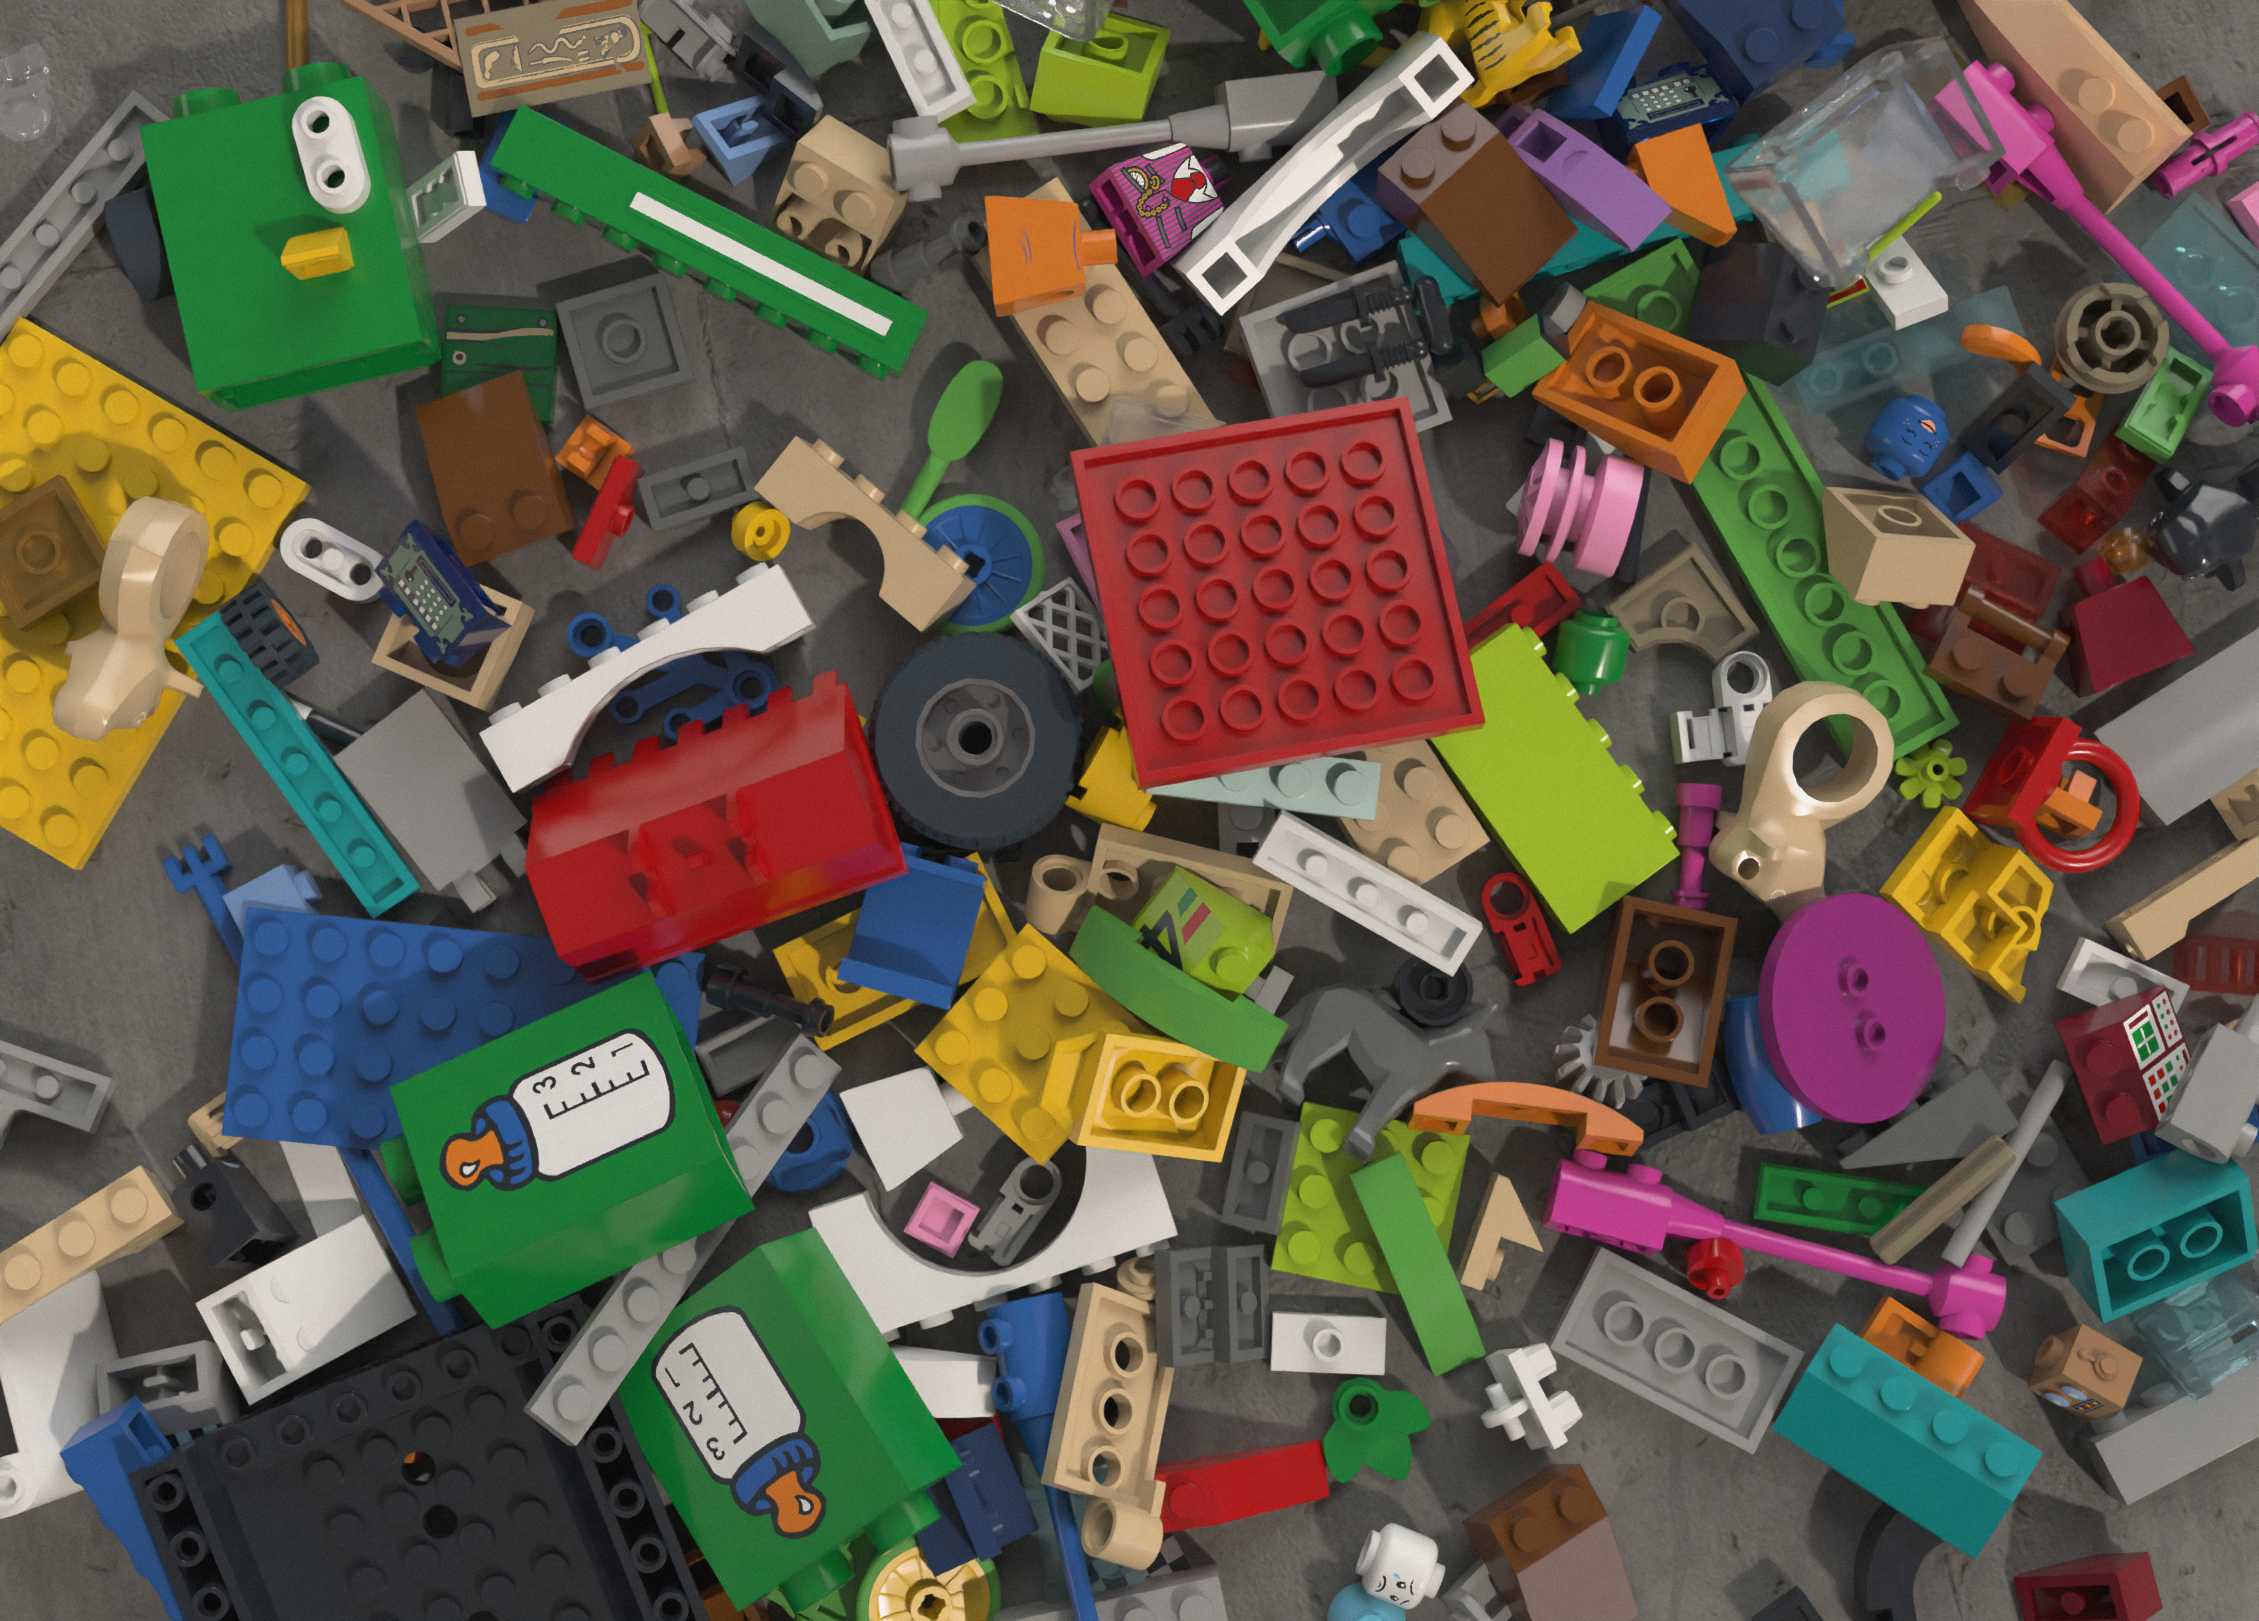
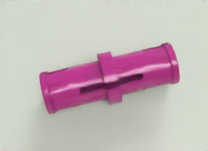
M2248 110L2242 113L2239 118L2212 134L2201 133L2190 141L2189 148L2172 157L2150 174L2155 189L2161 196L2169 200L2176 196L2178 192L2205 176L2216 177L2224 172L2228 162L2255 145H2259V117L2254 112ZM2222 144L2225 145V148L2214 153L2213 155L2198 163L2197 165L2193 166L2191 164L2192 162L2203 157L2204 155L2214 150L2218 146Z

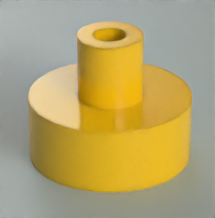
M756 501L750 503L742 510L737 511L732 518L731 538L733 545L738 551L755 561L765 562L773 559L783 550L790 535L788 518L777 508L766 502Z

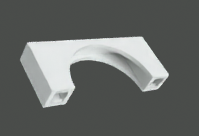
M1085 1146L1086 1174L1082 1194L1067 1224L1038 1253L1024 1261L996 1270L965 1271L952 1269L923 1258L903 1244L889 1230L877 1212L868 1190L814 1207L808 1211L813 1227H816L886 1342L900 1337L898 1327L919 1321L922 1330L932 1328L953 1320V1309L973 1303L976 1312L1007 1302V1291L1025 1285L1028 1286L1030 1294L1040 1292L1061 1284V1273L1079 1267L1082 1268L1084 1276L1098 1273L1116 1265L1115 1255L1135 1249L1138 1258L1154 1254L1156 1250L1170 1248L1167 1238L1178 1235L1153 1155Z

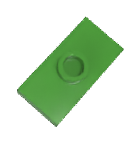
M2168 345L2159 369L2146 383L2141 385L2114 435L2163 465L2172 457L2210 386L2213 373Z

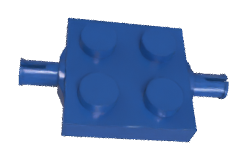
M1404 137L1339 187L1312 214L1313 217L1306 221L1290 238L1289 242L1292 246L1294 245V250L1300 254L1304 249L1326 236L1330 241L1342 248L1357 269L1405 237L1404 233L1409 229L1377 202L1378 168L1407 143L1408 140Z

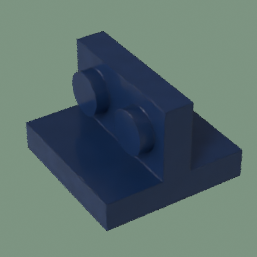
M994 1421L948 1441L963 1465L925 1490L942 1516L917 1534L934 1577L976 1558L980 1562H984L1001 1554L1000 1547L1040 1529Z

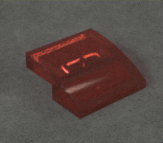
M1962 520L1957 523L1956 526L1976 546L1956 600L1963 588L1968 583H1971L1984 590V597L2034 624L2040 620L2045 614L2063 568ZM1929 604L1925 609L1915 608L1906 630L1936 644L1953 606ZM1974 617L1971 618L1967 628L2020 656L2026 646Z

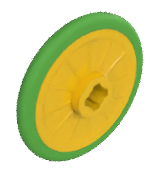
M917 1535L883 1556L877 1553L869 1562L857 1586L854 1605L856 1621H993L994 1613L999 1612L1001 1607L1000 1578L991 1558L984 1562H980L976 1558L934 1577ZM933 1594L936 1598L932 1603V1607L925 1609L921 1606L925 1599L924 1596Z

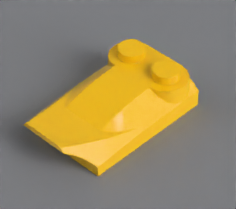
M1099 1029L1082 1036L1058 1040L1052 1044L1038 1102L1039 1106L1055 1119L1070 1141L1076 1145L1221 1163L1247 1069L1211 1057L1174 1038Z

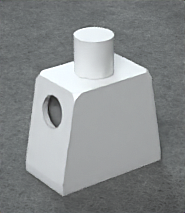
M930 1065L860 1085L839 1094L887 1192L897 1187L965 1136V1132L956 1115L974 1106L949 1082L941 1084Z

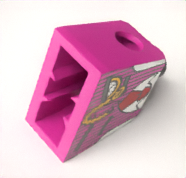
M1178 143L1114 164L1092 181L1088 187L1113 229H1115L1116 234L1141 276L1144 278L1171 259L1224 212L1223 204L1216 191L1230 183L1231 175L1227 164L1218 155H1211L1198 163L1189 146L1184 143Z

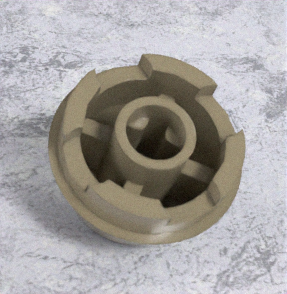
M2105 282L2088 286L2073 295L2059 313L2054 331L2057 357L2065 373L2080 385L2092 391L2106 394L2128 392L2146 383L2159 369L2169 342L2168 322L2166 319H2163L2153 301L2147 297L2149 294L2145 290L2131 284Z

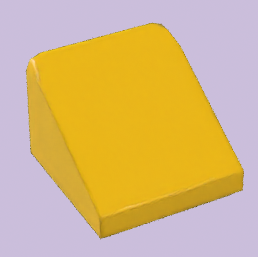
M344 227L290 238L280 257L282 266L300 280L351 270V267H354L348 234Z

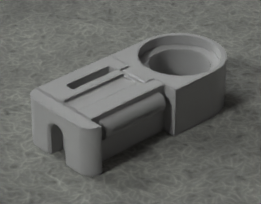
M1031 1156L1026 1157L1018 1163L999 1190L1005 1197L999 1195L976 1228L980 1231V1234L977 1235L972 1231L969 1233V1243L979 1251H985L991 1256L992 1260L1001 1266H1008L1012 1263L1061 1191L1062 1173L1052 1159H1049L1044 1165L1053 1176V1188L1046 1196L1034 1198L1028 1196L1023 1191L1020 1184L1022 1172L1029 1166L1040 1165Z

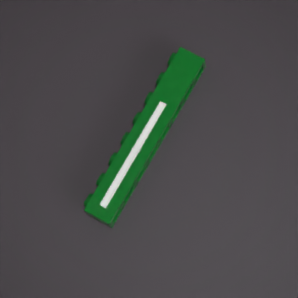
M520 104L490 163L496 176L501 178L498 186L511 195L526 202L530 201L532 195L537 196L552 204L550 213L562 221L578 228L581 227L583 221H586L603 230L601 239L617 249L631 253L635 246L654 256L651 262L652 265L678 279H682L686 272L704 281L705 284L702 290L712 297L730 305L737 298L755 307L754 317L778 330H783L785 325L788 324L806 333L803 341L827 355L833 356L836 349L857 359L854 364L856 369L876 380L884 381L886 375L897 380L900 379L929 322V311Z

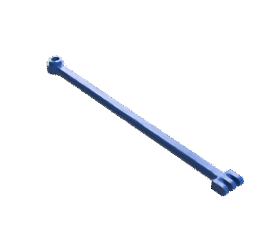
M212 832L202 838V843L211 859L205 861L198 848L192 843L182 849L183 856L191 870L185 873L180 861L173 854L163 859L162 864L179 894H186L193 889L196 890L240 971L244 938L222 897L229 893L220 876V874L234 866L218 837ZM335 1146L438 1335L464 1325L465 1322L452 1298L438 1303L426 1287L415 1263L410 1246V1238L415 1236L416 1233L371 1150Z

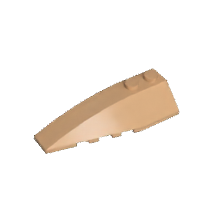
M1957 0L1990 63L2001 64L2012 74L2015 80V87L2010 94L2024 108L2032 103H2037L2050 112L2054 119V128L2049 134L2056 140L2055 146L2082 186L2086 196L2104 215L2113 210L2194 134L2067 0Z

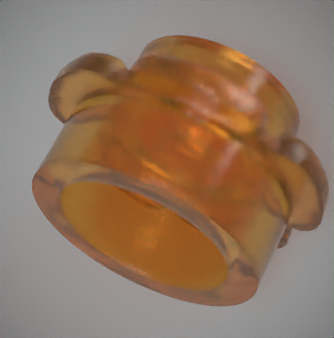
M2126 528L2105 537L2106 544L2098 550L2099 557L2104 555L2112 575L2128 574L2141 570L2153 562L2150 548L2154 546V539L2150 536L2143 537L2137 528Z

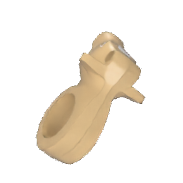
M144 496L134 501L120 518L109 539L99 584V607L104 619L101 628L78 641H69L64 652L65 655L72 658L71 667L66 683L56 695L52 712L53 723L60 730L77 739L99 742L113 729L139 728L146 718L153 716L161 701L163 688L199 698L204 686L176 671L169 664L164 650L166 642L184 617L203 576L209 548V524L204 513L173 500Z
M1803 681L1787 688L1769 702L1757 717L1748 749L1739 811L1736 814L1719 810L1714 811L1713 825L1720 832L1709 844V860L1720 872L1736 880L1748 893L1768 906L1782 925L1802 906L1826 896L1823 885L1826 863V837L1824 830L1846 820L1865 808L1883 789L1893 768L1895 744L1886 718L1858 691L1830 681ZM1831 714H1844L1849 719L1853 731L1852 753L1845 768L1832 781L1819 787L1800 788L1797 785L1792 770L1793 751L1801 734L1813 722Z

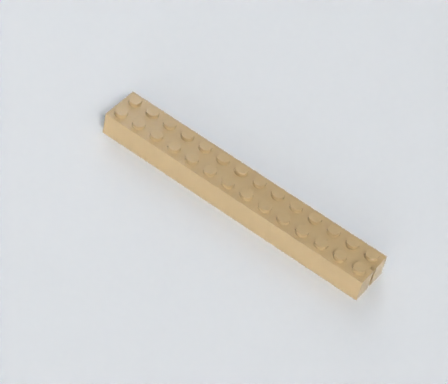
M1058 177L1024 197L1073 202ZM1079 211L1080 231H1092ZM985 222L983 225L987 231V222ZM987 242V245L978 254L969 257V259L993 294L989 242ZM1115 264L1084 266L1086 294L1080 297L1007 316L1092 448L1220 427ZM1425 739L1329 756L1381 763L1375 820L1333 818L1354 850L1419 887L1491 841Z

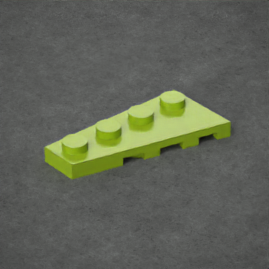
M929 0L977 100V103L938 123V127H945L957 143L1039 134L1032 110H1029L1030 101L1021 76L1000 0Z

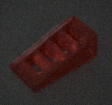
M2186 934L2184 938L2175 943L2173 978L2189 985L2188 991L2255 997L2259 993V940ZM2198 947H2207L2205 980H2195ZM2223 949L2230 950L2228 982H2220ZM2247 951L2255 952L2253 985L2245 984Z

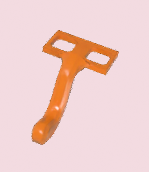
M1972 324L1965 326L1962 330L1959 345L1962 348L1975 354L2006 360L2015 368L2014 380L2033 361L2040 366L2042 365L2041 357L2037 350L2026 339L2011 331L1985 324ZM2056 353L2050 375L2059 382L2063 368L2059 363ZM2096 391L2092 392L2091 398H2084L2073 394L2077 400L2070 410L2063 415L2081 424L2082 430L2077 447H2069L2052 441L2046 437L2045 433L2034 444L2083 461L2087 455L2104 393Z

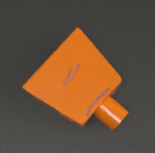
M984 196L996 317L1008 316L1080 297L1086 294L1084 266L1118 263L1115 229L1081 232L1077 203L1005 196Z

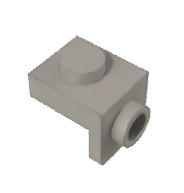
M1481 1557L1440 1598L1452 1612L1448 1617L1449 1621H1507L1512 1616Z

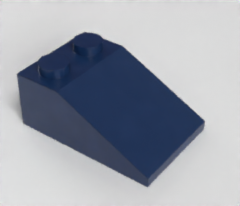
M1662 0L1740 107L1829 45L1847 23L1831 0Z

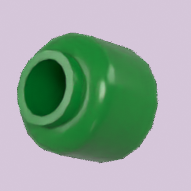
M1575 610L1574 618L1564 619L1559 624L1551 664L1552 670L1556 674L1561 672L1570 681L1577 693L1600 695L1602 686L1614 685L1622 680L1630 634L1628 630L1618 625L1619 617L1600 611Z

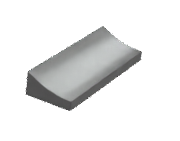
M2259 625L2087 734L2091 740L2110 747L2128 764L2139 789L2140 817L2148 828L2169 825L2259 767Z

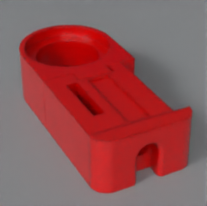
M1509 872L1496 874L1487 879L1480 889L1479 904L1491 934L1501 933V935L1497 936L1512 974L1517 973L1519 978L1512 980V983L1516 986H1525L1535 982L1537 979L1559 972L1562 968V961L1528 882L1523 877ZM1500 882L1514 884L1521 893V904L1510 915L1498 913L1490 903V893L1493 887Z

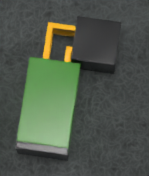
M1541 310L1483 349L1481 354L1465 339L1460 337L1454 341L1453 349L1448 354L1441 356L1435 354L1433 362L1436 381L1456 399L1460 400L1467 395L1479 405L1500 390L1509 398L1513 397L1570 359L1571 354L1567 334ZM1491 383L1496 385L1480 397H1477L1472 392L1474 391L1477 394Z

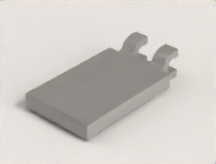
M422 688L333 757L438 892L443 891L453 883L461 898L470 910L475 913L476 911H482L499 898L478 872L500 854L518 878L527 876L524 865L528 844L518 832L531 821L427 689Z

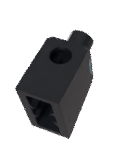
M203 1142L190 1145L174 1158L173 1163L186 1181L171 1193V1200L213 1267L255 1271L300 1237L296 1229L254 1175L243 1164L214 1159Z

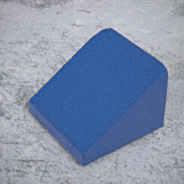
M1970 450L1918 487L1924 496L1957 527H1960L1990 506L2004 494V491L1982 461Z

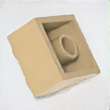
M1825 486L1822 494L1829 573L1847 590L1846 594L1849 598L1858 603L1871 606L1878 605L1880 601L1901 602L1904 605L1917 609H1925L1929 604L1954 605L1976 544L1925 496L1913 493Z

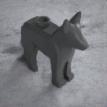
M1346 981L1328 986H1317L1280 1018L1288 1023L1289 1027L1266 1069L1262 1073L1247 1070L1245 1079L1255 1087H1259L1266 1078L1267 1070L1275 1062H1283L1275 1092L1299 1106L1305 1097L1303 1084L1308 1074L1342 1052L1349 1069L1370 1093V1097L1362 1112L1344 1138L1346 1142L1342 1150L1365 1166L1373 1155L1375 1149L1374 1141L1378 1134L1405 1110L1412 1108L1415 1102L1428 1097L1446 1076L1457 1075L1470 1084L1498 1081L1491 1059L1490 1040L1485 1030L1494 1021V1014L1498 1011L1499 1004H1490L1466 1018L1456 1019L1449 1024L1429 1025L1419 1028L1398 1013L1401 1009L1400 1003L1381 988L1374 987L1369 992Z

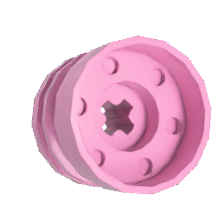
M1549 438L1540 457L1531 467L1523 489L1517 513L1518 539L1516 553L1530 557L1534 553L1542 533L1547 535L1543 553L1544 561L1552 563L1559 555L1565 540L1575 542L1573 550L1574 569L1610 578L1620 562L1632 527L1643 482V463L1607 453L1599 463L1594 476L1584 474L1586 465L1585 447L1577 445L1573 449L1566 469L1560 468L1564 448L1563 441Z

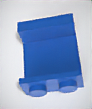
M900 841L910 873L867 888L848 957L842 958L837 979L951 1010L988 878L976 874L978 863L947 854L945 855L943 865L921 859L924 848Z

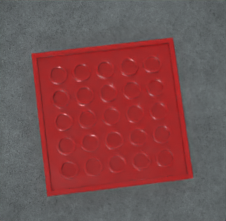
M1408 396L1070 451L1069 464L1138 790L1479 730L1485 725L1486 721Z

